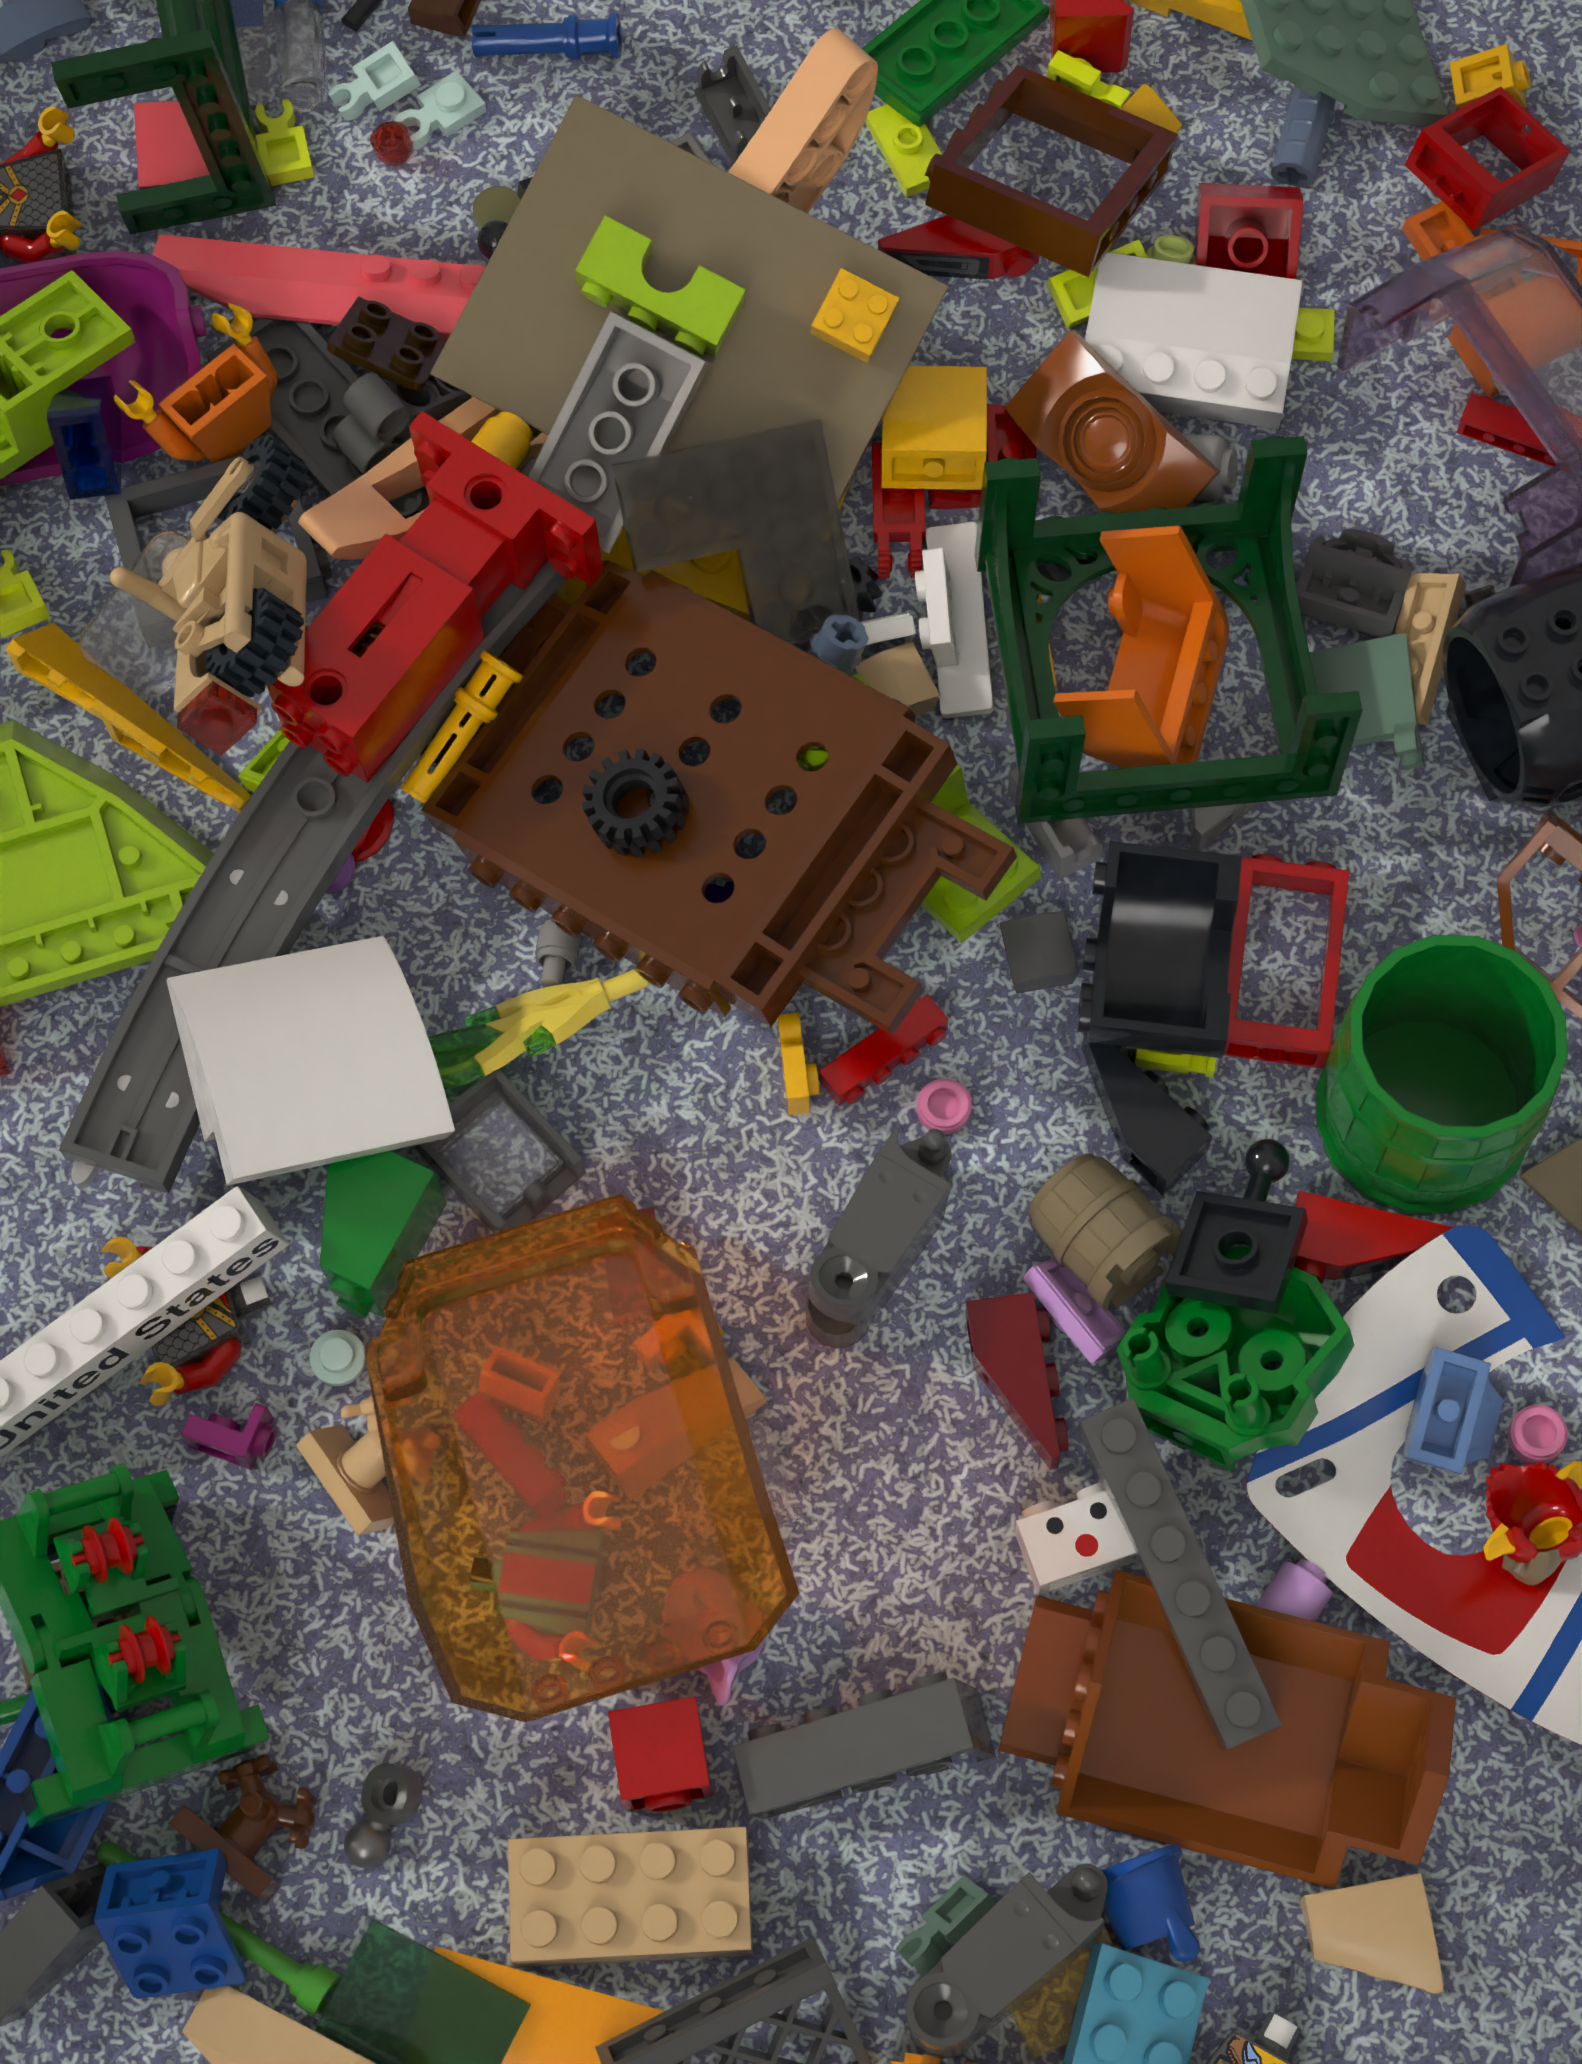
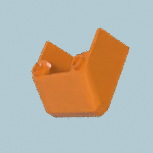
M1181 526L1102 531L1099 540L1118 573L1114 587H1111L1108 592V610L1111 617L1116 618L1123 631L1107 691L1056 693L1053 703L1062 717L1083 716L1086 734L1083 753L1087 756L1119 768L1196 762L1199 757L1228 645L1229 626L1226 612Z

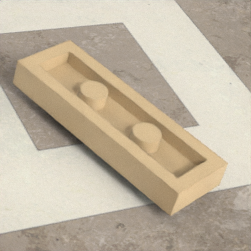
M1411 573L1394 635L1406 632L1409 640L1417 722L1421 725H1428L1443 671L1444 640L1449 630L1456 624L1465 592L1466 583L1460 574Z

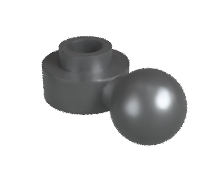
M383 1763L374 1767L367 1775L363 1783L361 1799L363 1809L368 1817L365 1821L354 1824L348 1830L344 1839L345 1854L354 1865L361 1868H373L381 1864L387 1858L391 1848V1839L387 1831L389 1825L404 1824L412 1819L418 1811L422 1799V1786L418 1775L410 1767ZM398 1790L397 1800H395V1794Z

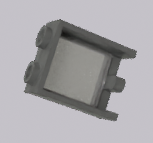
M497 1069L487 1076L483 1073L475 1074L459 1089V1097L449 1104L455 1131L446 1139L415 1146L417 1152L492 1231L498 1240L504 1244L585 1175L586 1170L583 1158L513 1083Z

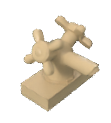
M372 1395L365 1400H361L359 1404L342 1407L341 1418L364 1414L366 1416L368 1432L356 1443L343 1424L309 1431L296 1444V1447L357 1536L387 1529L404 1515V1512L382 1482V1479L394 1467L401 1469L390 1484V1489L395 1492L403 1491L409 1480H413V1483L418 1486H424L428 1482L426 1472L430 1465L429 1454L437 1448L438 1438L429 1434L423 1428L397 1433L390 1427L388 1410L411 1406L410 1399L406 1395H399L393 1398Z

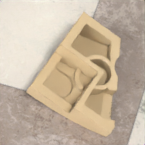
M1421 1873L1304 1895L1300 1899L1313 1960L1359 1971L1367 1976L1384 1981L1390 1980L1424 1990V1992L1429 1994L1444 1992L1437 1944Z

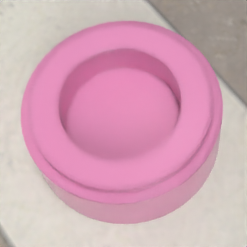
M937 1079L925 1085L920 1091L917 1098V1115L921 1124L927 1130L939 1129L945 1135H949L961 1130L969 1121L972 1108L971 1097L966 1088L959 1082L951 1079Z
M1531 1405L1523 1408L1515 1415L1509 1425L1507 1438L1512 1452L1520 1460L1526 1463L1535 1464L1540 1461L1547 1464L1555 1460L1564 1449L1568 1439V1430L1564 1419L1554 1409L1544 1405Z

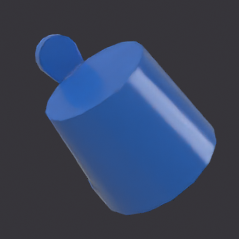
M1179 1842L1102 1869L1108 1884L1103 1910L1122 1950L1125 1951L1167 1936L1170 1952L1177 1961L1188 1962L1198 1956L1200 1944L1189 1928L1194 1926L1195 1922L1179 1859L1183 1855Z

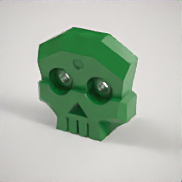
M1247 1246L1229 1248L1222 1255L1228 1259H1240L1246 1256L1251 1251V1248ZM1293 1267L1278 1314L1168 1295L1164 1283L1152 1313L1138 1314L1116 1351L1125 1372L1128 1398L1134 1399L1149 1434L1164 1441L1169 1440L1171 1444L1183 1450L1188 1449L1190 1453L1202 1459L1207 1458L1211 1463L1233 1472L1239 1459L1254 1452L1287 1444L1293 1446L1299 1444L1318 1414L1315 1403L1316 1397L1337 1376L1354 1347V1341L1349 1326L1316 1276ZM1198 1328L1208 1329L1207 1333L1201 1337L1191 1336L1192 1332ZM1269 1362H1282V1365L1276 1370L1265 1369Z

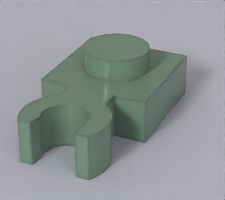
M963 1875L922 1915L927 1924L922 1929L907 1935L899 1943L896 1950L909 1966H914L920 1975L924 1977L941 1960V1957L996 1902L986 1891Z

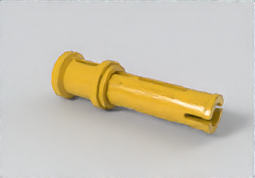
M484 649L479 655L482 660L481 664L464 688L459 687L454 694L453 701L457 704L430 741L405 782H402L400 785L401 789L423 804H426L458 761L482 723L489 724L491 720L494 721L498 716L496 707L513 683H520L524 677L507 663ZM492 675H496V680L485 696H482V690ZM467 712L471 713L472 715L469 720L462 726L461 721ZM455 733L457 735L456 739L435 770L430 772L431 765L452 734Z

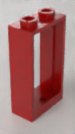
M1257 854L1251 858L1242 857L1239 898L1231 934L1227 993L1231 994L1228 1039L1224 1056L1324 1069L1331 1050L1349 870L1336 869L1333 864L1323 861H1311L1305 865L1283 862L1279 857L1270 854ZM1252 885L1330 895L1316 1030L1236 1019Z

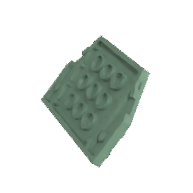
M1241 0L1258 60L1263 71L1280 80L1290 81L1298 89L1313 97L1320 91L1345 104L1343 113L1357 120L1427 127L1448 115L1412 0Z

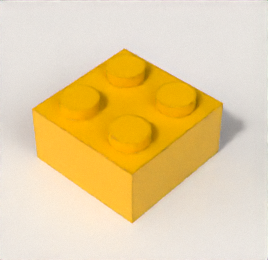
M841 268L811 325L810 334L868 364L898 306L900 298Z

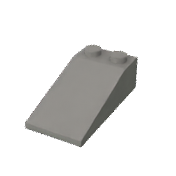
M610 311L528 476L533 481L596 519L600 549L607 553H610L711 365V362Z

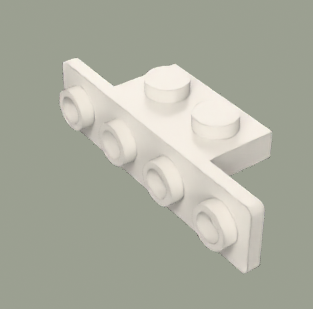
M975 522L927 528V550H922L924 570L915 571L919 603H927L928 617L919 618L921 645L923 650L931 649L937 666L940 711L945 719L988 714L994 710L982 572H977L974 555L977 536V524Z

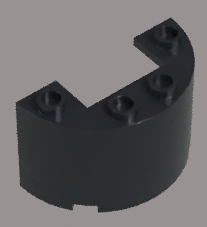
M1110 841L1107 863L1096 862L1092 894L1102 895L1097 938H1086L1083 970L1093 971L1092 984H1081L1078 1009V1032L1087 1033L1088 1043L1214 1058L1223 1057L1228 1039L1231 994L1227 993L1231 934L1239 898L1242 856Z

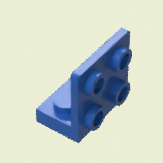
M220 1848L107 1865L94 1922L134 1998L159 1997L168 1994L243 1984L245 1982L247 1969L218 1911L227 1868V1862Z

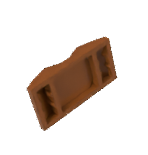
M1070 330L1005 406L1007 412L1038 450L1069 473L1082 486L1102 512L1125 513L1146 511L1154 507H1164L1167 509L1189 507L1220 473L1201 452L1075 330Z

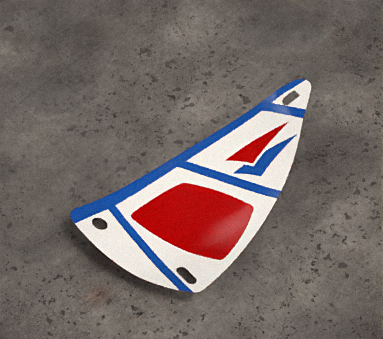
M1470 1225L1457 1226L1434 1238L1397 1264L1346 1312L1343 1319L1351 1330L1354 1347L1337 1376L1316 1397L1317 1416L1297 1446L1287 1444L1256 1452L1247 1478V1494L1251 1503L1268 1522L1309 1562L1326 1573L1324 1574L1325 1577L1413 1648L1502 1706L1555 1734L1582 1745V1553L1577 1558H1573V1560L1561 1562L1556 1570L1539 1584L1527 1585L1502 1568L1504 1555L1488 1561L1485 1558L1484 1551L1467 1555H1449L1426 1544L1408 1526L1397 1508L1391 1490L1392 1462L1395 1454L1405 1442L1406 1431L1420 1378L1433 1348L1438 1347L1491 1363L1489 1372H1491L1497 1366L1528 1350L1566 1338L1495 1239L1479 1227ZM1462 1276L1473 1284L1476 1291V1299L1470 1309L1462 1313H1451L1442 1308L1437 1299V1290L1441 1282L1446 1278ZM1317 1459H1327L1336 1468V1474L1331 1480L1293 1497H1284L1275 1488L1276 1480L1280 1476Z

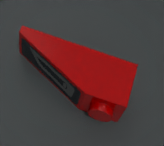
M949 215L878 239L879 251L928 276L993 280L1007 275L1008 277L1015 278L1026 274L1035 264L1039 263V255Z
M1298 1191L1293 1206L1306 1208L1308 1223L1293 1267L1316 1276L1320 1284L1324 1282L1325 1278L1335 1281L1389 1270L1434 1238L1454 1227Z

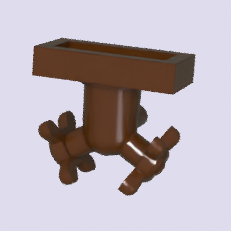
M262 1754L256 1759L242 1761L232 1769H225L219 1772L218 1781L220 1785L225 1784L226 1791L240 1786L242 1796L239 1805L218 1828L216 1826L211 1828L185 1805L168 1824L200 1851L220 1848L227 1862L226 1872L266 1905L281 1886L254 1864L256 1861L254 1856L277 1827L291 1829L289 1842L295 1843V1848H306L309 1844L308 1834L311 1832L315 1822V1805L317 1800L308 1788L299 1787L297 1805L281 1803L275 1794L266 1790L262 1776L278 1771L277 1765L271 1761L268 1755Z

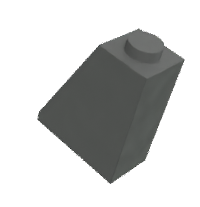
M97 1864L41 1885L0 1932V2027L24 2016L103 1941L94 1922L106 1867L103 1864Z

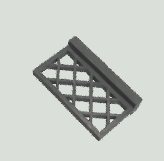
M813 1937L595 2047L601 2064H689L693 2055L705 2049L723 2054L719 2064H733L735 2058L756 2064H803L779 2057L788 2032L792 2030L816 2037L806 2064L820 2063L828 2041L851 2047L857 2060L852 2064H872L835 1984L828 1964ZM823 1989L825 1990L830 2004L821 2025L794 2018L801 2000ZM784 2009L782 2014L777 2013ZM837 2018L844 2032L833 2029ZM760 2021L777 2026L767 2053L740 2046L746 2029ZM730 2037L728 2042L723 2041L724 2039Z

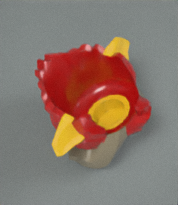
M1574 1460L1561 1470L1553 1464L1548 1466L1540 1461L1535 1464L1527 1463L1523 1466L1500 1463L1499 1468L1494 1466L1491 1468L1490 1476H1486L1485 1481L1488 1484L1486 1489L1488 1497L1486 1500V1517L1491 1523L1493 1533L1483 1547L1485 1558L1491 1561L1504 1555L1503 1569L1509 1571L1517 1580L1524 1584L1537 1585L1549 1577L1561 1562L1573 1560V1558H1577L1582 1553V1461Z

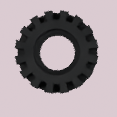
M627 749L619 751V762L613 764L608 756L601 761L605 768L602 774L595 769L589 774L588 777L594 786L584 785L582 794L587 801L582 802L583 811L602 843L609 849L613 846L617 854L626 856L628 849H630L634 857H644V846H649L653 854L662 850L658 841L665 838L671 844L677 838L672 827L675 826L683 830L687 822L682 813H689V803L685 798L687 796L686 791L668 762L665 763L662 756L653 752L650 758L645 749H636L635 759H632ZM637 788L651 789L655 794V800L645 813L629 819H624L617 815V804L625 794Z

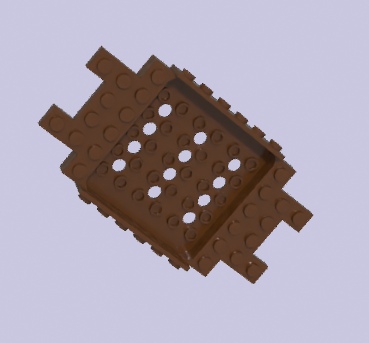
M606 559L603 563L604 571L592 586L589 584L586 586L573 605L552 595L498 656L499 659L524 677L520 683H513L496 707L498 713L494 721L491 720L489 724L482 723L458 761L421 809L432 826L455 841L471 863V866L468 868L469 873L478 881L492 889L495 888L497 883L511 890L509 896L520 906L532 913H535L538 908L543 909L553 915L550 920L559 929L574 938H577L580 933L585 934L595 940L593 946L608 959L619 963L622 958L627 959L637 965L635 971L652 985L658 988H662L665 983L680 991L678 994L679 998L699 1013L705 1014L708 1009H711L719 1015L726 1017L731 1010L729 1005L731 1003L772 1027L802 983L893 1035L924 989L918 980L882 960L940 876L986 901L1017 858L1014 848L931 803L957 766L951 746L917 725L914 712L900 701L886 696L864 684L859 679L847 675L821 661L816 656L793 646L773 633L754 625L727 608L713 603L693 592L688 587L678 584L652 569L646 576H643ZM651 653L656 656L655 667L648 674L634 676L628 672V664L637 654ZM492 675L481 692L482 696H485L494 683L496 675ZM620 695L625 698L624 709L618 716L606 719L597 715L598 704L606 696ZM734 699L741 703L740 714L735 720L729 723H719L713 720L712 712L719 702ZM467 712L461 721L462 726L469 720L472 715L471 713ZM455 733L452 734L431 765L433 768L437 767L456 739L457 735ZM588 737L594 741V749L586 759L572 761L566 757L567 746L574 739ZM693 742L708 744L710 746V754L705 762L697 766H688L682 763L681 755L686 746ZM428 745L425 747V749H424V750L422 751V753L419 755L418 759H420V757L422 756V754L424 753V751L426 750V748L428 747ZM810 747H822L828 751L826 764L816 771H805L798 764L801 754ZM626 749L632 759H635L636 749H645L650 758L653 752L662 756L665 763L668 762L682 783L687 794L685 798L689 803V813H682L687 821L683 830L675 826L672 827L677 838L671 844L665 838L659 840L658 843L662 850L653 854L649 846H644V857H634L633 853H627L626 856L617 854L613 846L611 849L607 848L588 822V817L582 807V802L587 801L582 794L584 785L594 786L588 777L591 771L595 769L602 774L605 768L601 761L609 756L612 763L615 764L620 761L618 752ZM555 779L562 783L563 790L556 801L549 804H541L535 801V791L542 782ZM637 788L628 792L617 804V815L624 819L642 815L651 807L650 797L653 791L649 788ZM780 790L794 792L797 795V803L789 813L775 815L768 811L767 804L774 793ZM756 833L765 838L766 845L759 856L752 859H744L736 854V846L745 835ZM719 877L731 879L734 882V891L726 901L712 903L705 899L706 886L712 880Z

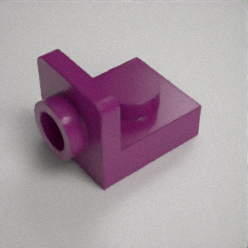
M256 1403L243 1432H239L240 1424L222 1415L210 1413L206 1420L190 1414L181 1436L188 1446L194 1450L252 1470L257 1457L266 1458L271 1451L276 1438L277 1427L271 1425L274 1418L268 1407Z

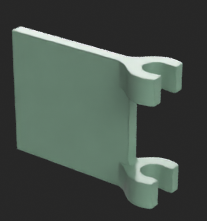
M1407 633L1309 652L1318 695L1359 691L1363 711L1352 747L1394 738L1395 752L1397 757H1401L1402 769L1423 767L1424 755L1417 722Z

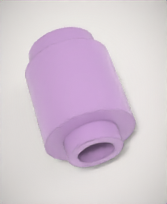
M1299 1559L1297 1564L1284 1561L1255 1606L1316 1621L1333 1593L1325 1585L1329 1580L1324 1576L1326 1573L1316 1565L1304 1559Z

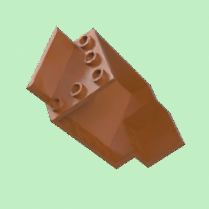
M1115 1569L1110 1592L1098 1589L1093 1610L1036 1596L998 1751L1055 1766L1050 1787L1061 1789L1056 1814L1170 1845L1179 1842L1181 1848L1335 1889L1348 1846L1420 1865L1450 1775L1456 1697L1386 1679L1390 1641L1224 1598L1282 1726L1231 1749L1222 1751L1198 1699L1165 1614L1147 1577Z

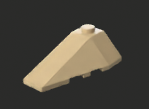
M230 1986L205 1989L182 2031L211 2064H376Z

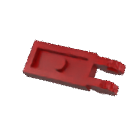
M882 442L871 443L874 543L877 542L878 579L890 578L892 554L890 553L889 542H910L908 571L910 572V577L915 578V571L922 570V541H925L924 489L881 488Z

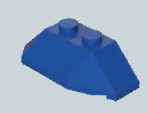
M97 1683L108 1721H113L103 1689ZM31 1691L0 1751V1902L39 1889L43 1884L75 1873L111 1801L30 1829L19 1794L33 1781L58 1773L33 1691Z

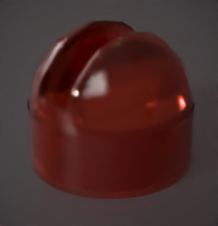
M389 121L382 123L373 130L370 142L375 155L382 163L388 166H399L410 158L413 147L412 139L407 127L403 123Z

